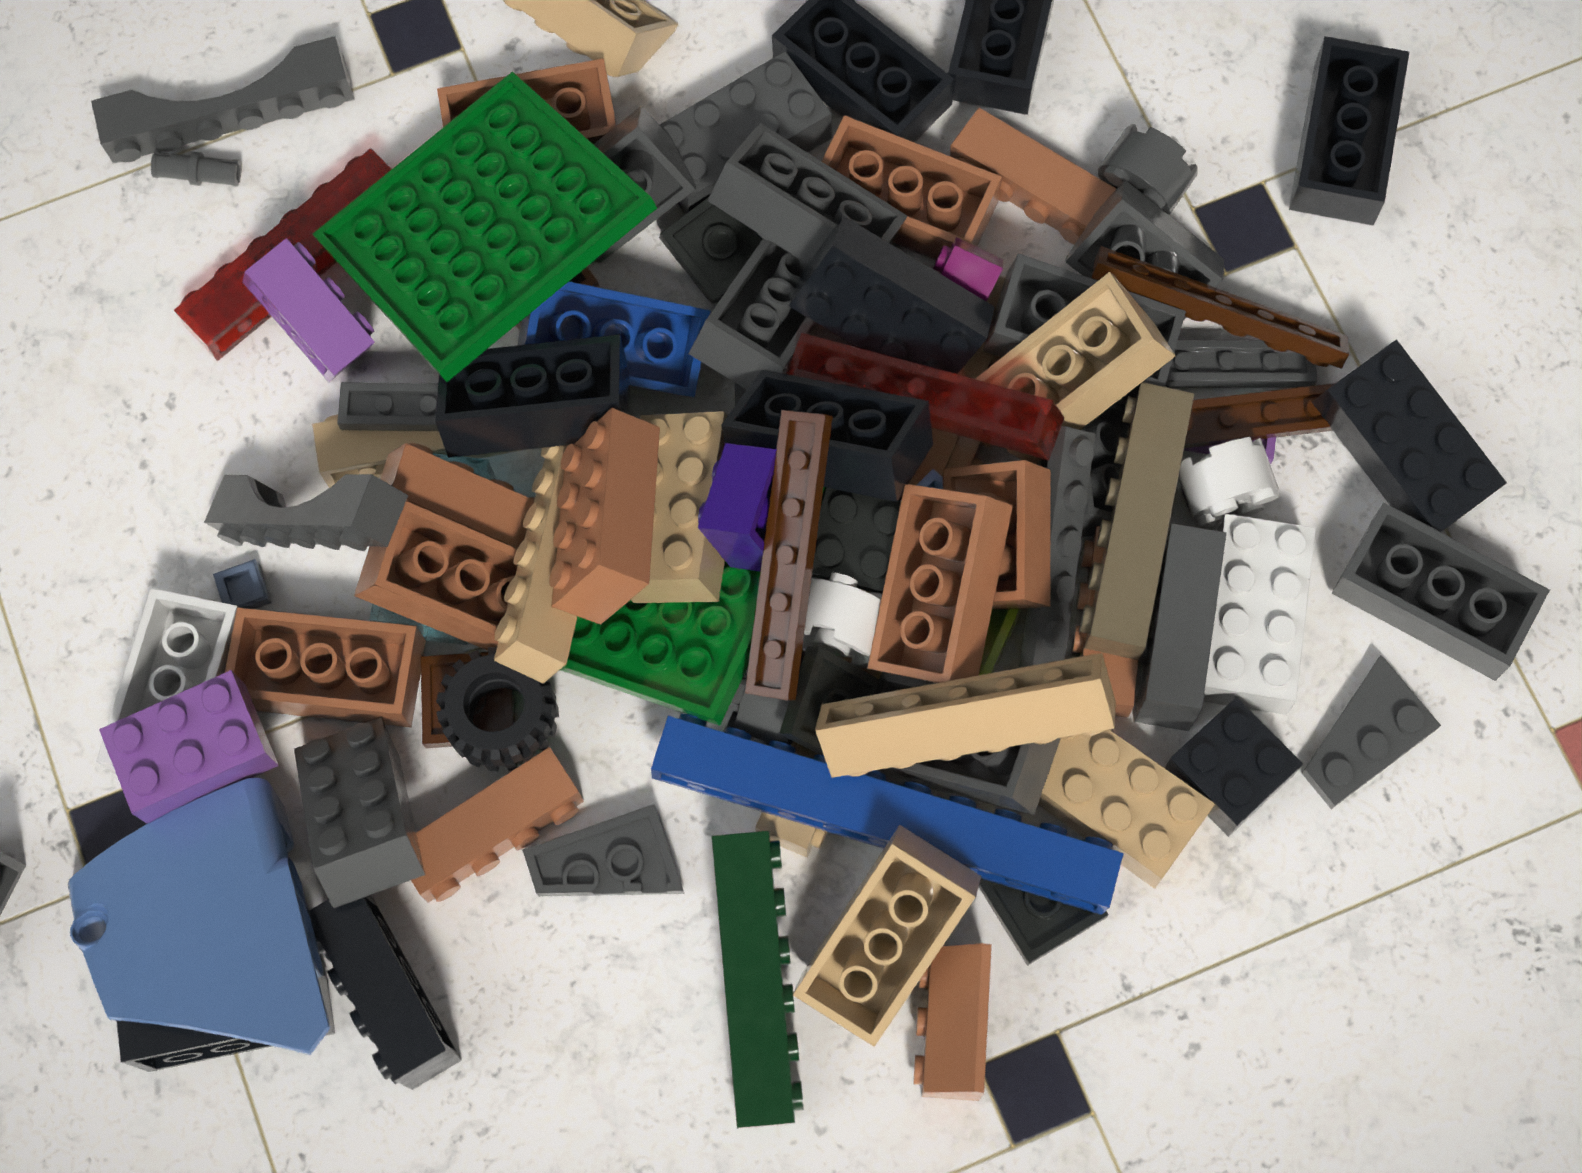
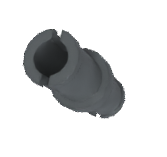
M154 151V154H152L151 174L153 178L189 180L190 185L201 186L202 182L235 187L239 186L241 180V161L238 159L204 157L202 152L181 155Z

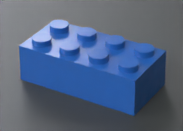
M568 282L522 320L518 345L620 334L629 369V385L695 398L701 361L689 355V352L711 310Z

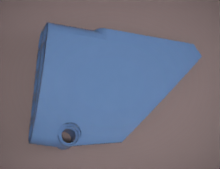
M262 778L244 779L176 808L119 840L92 859L69 879L68 890L74 918L70 927V936L84 955L93 983L109 1020L191 1029L271 1045L308 1055L313 1053L331 1029L318 978L324 976L323 967L301 880L292 859L288 856V853L293 849L294 841L286 809L267 780Z

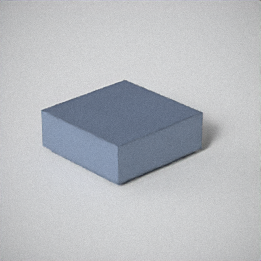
M256 559L213 574L222 603L248 609H256L271 603L260 565Z

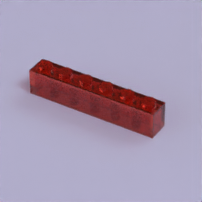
M371 148L363 155L351 159L340 174L330 182L318 186L313 192L312 197L297 209H292L284 214L278 225L264 236L255 238L248 245L245 252L231 263L222 265L215 272L211 280L200 289L191 291L182 299L180 305L174 309V312L184 327L218 362L272 317L242 283L244 272L287 238L293 246L299 242L307 249L316 262L313 265V269L320 277L337 262L317 241L313 233L392 170V168Z
M804 333L800 335L786 372L787 375L927 400L929 401L931 428L1050 460L1065 418L1051 399Z

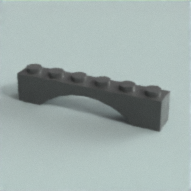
M336 36L295 46L285 59L264 77L243 89L220 97L198 101H172L150 97L137 91L129 90L91 100L100 144L114 164L118 162H133L141 156L154 153V151H174L182 145L201 140H215L223 134L242 129H256L264 123L279 119H294L309 111L321 108H335L355 98L344 56Z
M346 474L333 486L315 498L296 506L286 507L283 494L248 475H224L204 523L219 531L217 534L218 538L236 546H242L244 542H248L260 547H266L267 543H272L284 548H290L291 544H297L308 549H314L316 544L330 549L340 550L341 545H346L359 551H366L368 546L388 547L408 495L372 474Z

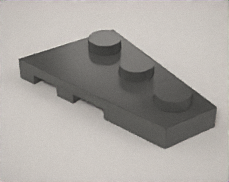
M1380 655L1311 758L1302 775L1332 810L1435 732L1441 725L1385 658Z
M655 804L523 849L538 897L685 894Z

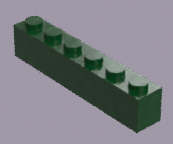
M769 831L712 836L737 1128L795 1123V1111L804 1110L802 1082L792 1081L790 1062L799 1061L797 1032L788 1033L786 1013H795L793 984H783L782 965L791 964L788 935L779 936L777 917L786 916L784 888H775L773 869H782L780 840L770 841Z

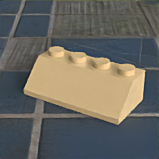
M503 0L510 8L523 11L535 19L534 23L540 29L549 33H555L565 40L566 46L573 52L586 55L592 60L604 58L607 75L612 77L639 72L675 32L678 26L677 22L645 0Z
M1109 272L968 385L1007 451L1021 460L1037 464L1049 453L1052 426H1065L1081 430L1176 355L1155 323L1117 278Z

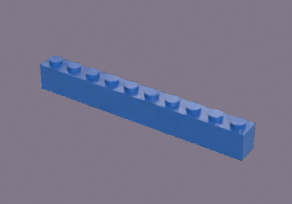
M680 714L679 719L672 716L667 717L651 766L652 779L883 849L899 825L976 872L982 876V879L1101 915L1110 908L1124 853L1112 850L1113 844L1109 841L1096 837H1085V841L1066 836L1068 831L1063 827L1050 823H1040L1039 827L1022 823V817L1019 814L1003 809H995L994 814L976 809V802L965 797L951 795L949 800L930 795L932 791L930 788L918 783L905 782L904 786L885 781L886 775L875 770L857 777L845 775L832 778L824 755L816 754L811 759L795 754L796 748L786 743L770 741L769 745H764L751 741L752 736L749 733L736 728L726 727L724 732L706 727V721L689 714Z

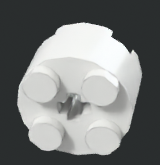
M1251 437L1225 442L1209 448L1210 454L1204 456L1196 464L1193 463L1191 457L1181 462L1178 479L1192 519L1196 520L1198 528L1216 525L1222 521L1224 514L1237 511L1239 516L1247 517L1265 509L1264 503L1279 497V487L1260 438L1253 442Z
M831 573L829 580L812 577L802 650L806 652L807 646H821L839 657L853 658L851 664L858 668H868L882 594L877 592L867 593L856 588L858 582L854 578L840 573Z

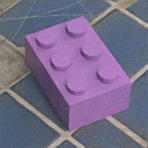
M286 238L244 272L242 283L329 383L371 348L375 343L371 338L374 329L362 314L357 311L352 315L342 304L345 295L331 278L327 277L322 280L313 269V265L316 262L307 249L299 242L293 246Z
M232 670L99 729L130 811L146 824L211 792L241 780L253 778L279 766L247 687Z

